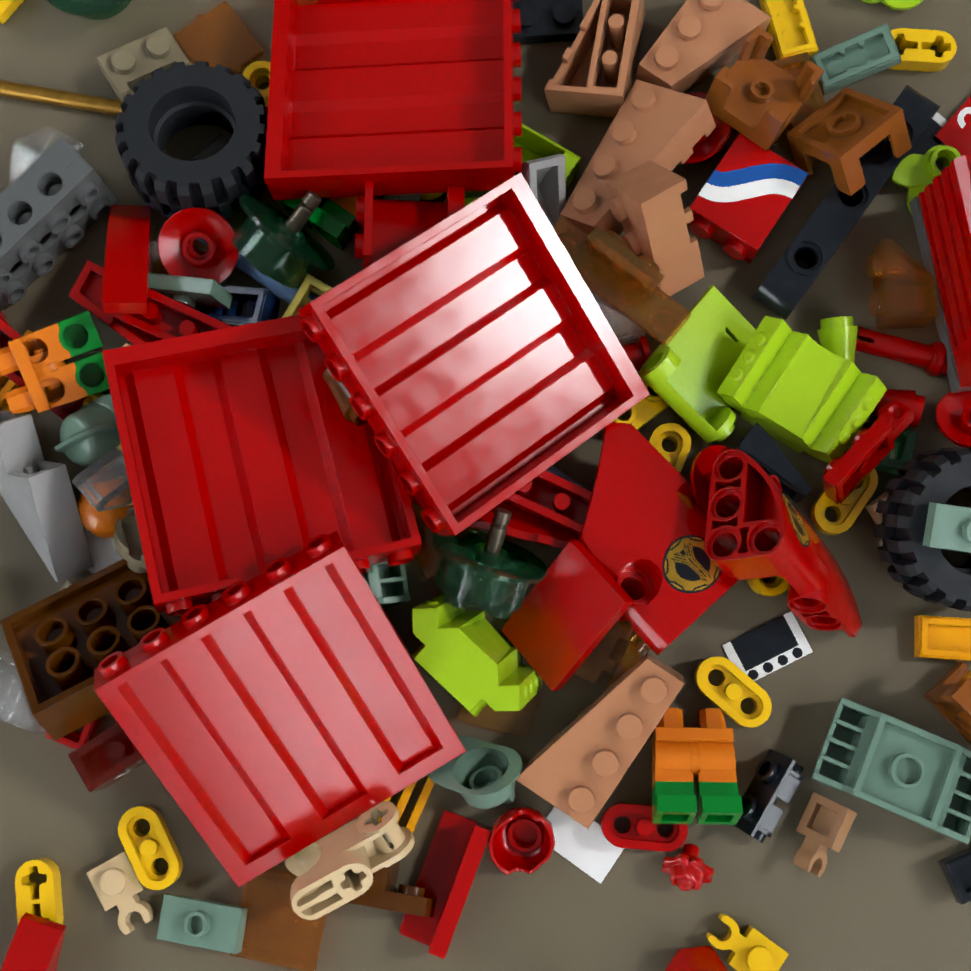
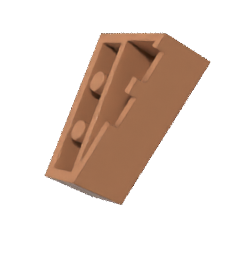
M644 0L593 1L580 24V32L571 48L567 47L562 56L563 62L553 80L549 79L544 88L550 112L615 118L632 88L645 15Z

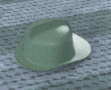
M111 394L103 395L87 403L79 410L69 414L62 421L60 427L61 443L54 447L56 452H65L72 462L95 469L106 468L124 459Z
M458 736L466 752L428 774L434 783L460 793L470 806L477 809H490L502 803H513L515 800V780L519 777L523 765L521 756L512 748L496 745L474 737Z

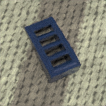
M221 285L233 296L227 315H224L226 309L214 308L213 314H208L209 307L195 306V310L234 327L277 319L280 299L266 288ZM247 302L244 317H241L243 303Z

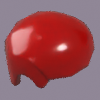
M529 807L511 808L496 818L488 840L491 861L506 875H510L512 872L534 873L542 864L550 859L555 846L552 823L538 810Z

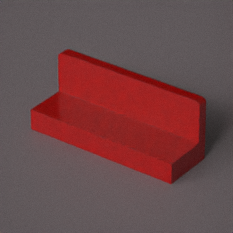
M445 810L442 814L415 886L425 888L424 898L436 900L433 918L405 913L399 929L401 935L430 946L428 953L445 959L492 829L490 826L449 810Z

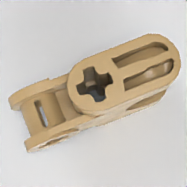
M383 801L284 860L286 868L297 876L291 885L290 899L292 909L298 916L306 920H316L369 890L373 882L374 872L383 867L387 868L407 856L414 846V836L408 828L399 826L397 822L399 811L393 802ZM379 817L382 818V819H381V820H382L381 823L378 821V818H379ZM392 842V844H393L394 847H393V848H390V844H389V843Z

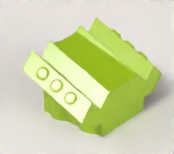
M765 316L717 390V393L729 406L741 412L739 417L754 426L757 422L768 435L799 454L805 451L818 460L830 463L833 459L843 456L887 391V388L878 376L862 373L853 361L837 356L817 344L808 334L792 331L783 319Z
M464 592L440 593L412 609L413 634L423 644L411 657L475 717L487 704L495 712L520 711L541 690V677L530 664H522L521 653L485 619V610L465 611Z

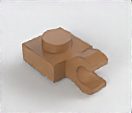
M813 792L796 829L797 832L806 837L794 857L793 864L821 877L827 865V849L830 848L838 853L840 852L857 813Z

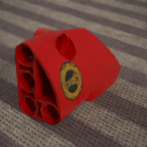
M611 422L604 427L596 478L579 540L634 600L618 621L628 620L632 624L631 628L658 656L739 579L725 575L705 553L704 542L707 515L694 502L693 489L687 480L632 424Z
M729 449L722 452L714 460L711 468L704 542L707 556L725 575L731 578H738L739 580L773 576L785 578L788 582L787 605L806 626L821 631L844 630L849 637H856L862 625L857 603L847 578L826 544L784 495L780 481L775 475H768L754 459L739 449Z

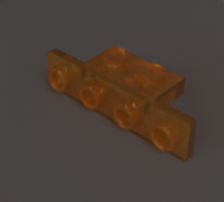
M564 217L559 218L553 228L588 289L662 345L667 346L688 321L691 313L659 289L664 275L660 273L659 266L647 256L641 255L638 257L626 248L627 244L623 238L613 231L608 230L605 232L596 226L588 236Z

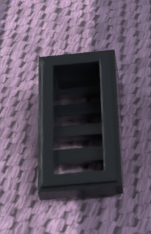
M756 422L736 449L745 452L754 459L768 475H775L780 481L784 495L794 502H799L808 496L812 488L762 426Z

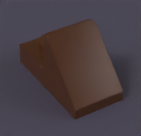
M400 861L387 868L383 867L374 872L373 882L369 890L348 903L433 918L436 900L424 898L425 888L399 884L398 893H395Z

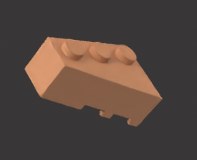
M686 0L638 64L635 81L641 80L686 94L702 83L705 77L716 69L731 63L734 57L741 53L747 38L757 26L766 31L771 16L746 0Z
M649 160L607 183L612 197L608 200L610 210L616 220L622 223L626 233L622 236V241L630 256L635 257L639 268L635 270V275L644 291L650 290L664 300L705 277L698 240L695 237L690 238L687 224L693 221L694 218L689 207L683 209L681 193L688 190L685 178Z

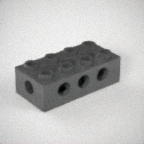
M60 137L0 194V306L4 309L10 304L20 301L25 296L27 288L39 276L49 273L55 266L56 260L68 248L78 245L83 239L84 233L96 221L107 217L110 213V206L118 201L94 168ZM79 205V209L74 214L69 215L72 209ZM51 232L50 237L45 242L40 243L42 238ZM22 260L21 265L16 270L11 271L12 267Z

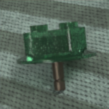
M501 507L495 509L492 519L493 523L490 525L488 534L470 530H463L456 536L434 534L432 545L442 556L435 577V583L439 589L445 592V602L458 608H468L469 605L474 606L475 608L486 610L488 614L494 617L507 619L512 611L521 608L528 585L540 582L546 578L547 567L540 558L523 547L504 540L507 532L506 526L509 525L512 516L510 510Z

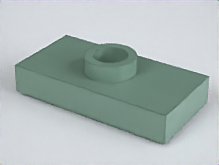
M888 23L816 53L811 56V60L814 64L825 70L819 81L824 95L900 64L901 56Z
M149 273V289L193 309H195V306L230 309L233 296L213 279Z
M929 502L922 545L971 553V508Z
M174 893L164 894L156 939L231 954L240 953L242 951L248 907Z

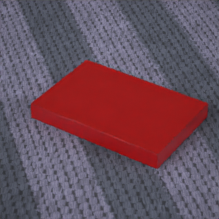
M579 539L570 540L501 630L553 692L560 690L634 600Z

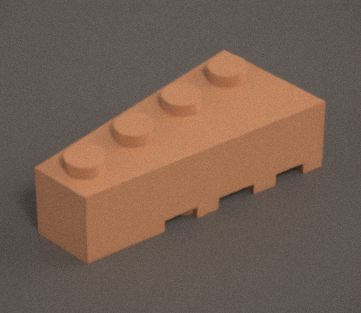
M641 80L635 81L560 213L574 238L604 249H608L624 231V228L610 210L608 200L612 197L607 183L649 160L669 171H672L678 163L683 165L694 153L692 148L701 137L705 136L707 138L716 128L706 99Z
M647 652L609 686L591 705H588L567 727L555 735L533 758H530L523 765L521 773L516 780L589 829L685 684L683 675Z

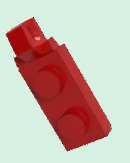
M893 398L878 410L879 418L869 429L863 428L858 432L852 441L851 448L841 458L837 457L828 464L822 480L826 496L836 504H841L895 447L894 440L915 419L912 409Z

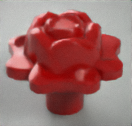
M684 844L682 854H678L675 857H664L661 870L670 875L671 884L678 886L680 890L690 891L693 889L697 891L702 883L712 882L714 869L704 864L703 860L699 858L700 848L698 846Z

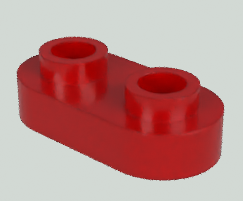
M618 802L610 805L601 817V830L604 837L612 845L620 848L671 852L680 848L688 835L687 824H671L672 829L668 835H659L657 832L658 824H652V805ZM620 816H625L629 819V827L624 832H618L614 828V822Z

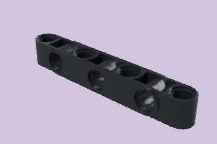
M907 85L893 105L903 109L911 146L941 106ZM884 138L860 157L859 160L865 178V185L852 196L839 191L836 184L833 185L763 281L753 298L786 320L907 152L900 158L894 157L891 144ZM840 197L850 198L854 203V207L845 205ZM802 257L806 259L811 268L803 269L799 267L794 258Z

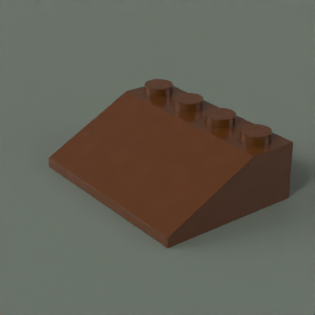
M122 559L0 622L32 715L56 741L110 712L94 691V669L98 667L99 663L114 652L121 651L124 653L138 645L140 640L150 631L156 628L166 629L180 621L182 615L167 616L166 611L158 613L153 604L147 572H133L127 566V560Z

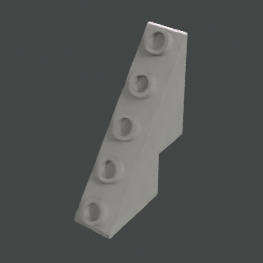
M0 410L1 496L56 582L94 567L66 464L44 461L31 413L12 414L11 411Z

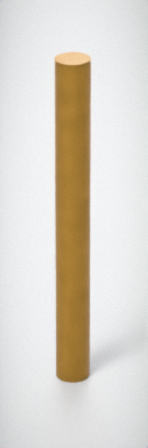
M0 80V96L116 116L120 112L123 113L120 107L122 103L120 100Z

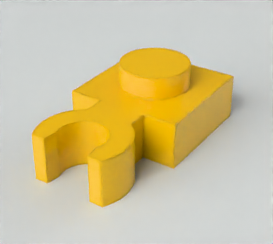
M725 913L719 914L718 918L728 925V934L724 938H717L712 933L707 932L705 936L715 948L732 950L726 959L730 966L737 971H779L789 955L784 949L751 925L748 926L742 935L738 924Z

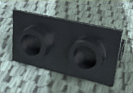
M770 749L766 757L758 764L753 780L745 794L741 797L743 814L737 824L733 826L763 843L766 836L771 838L775 827L784 813L783 810L773 803L778 797L789 804L798 786L804 779L801 776L804 768L797 764L795 760Z

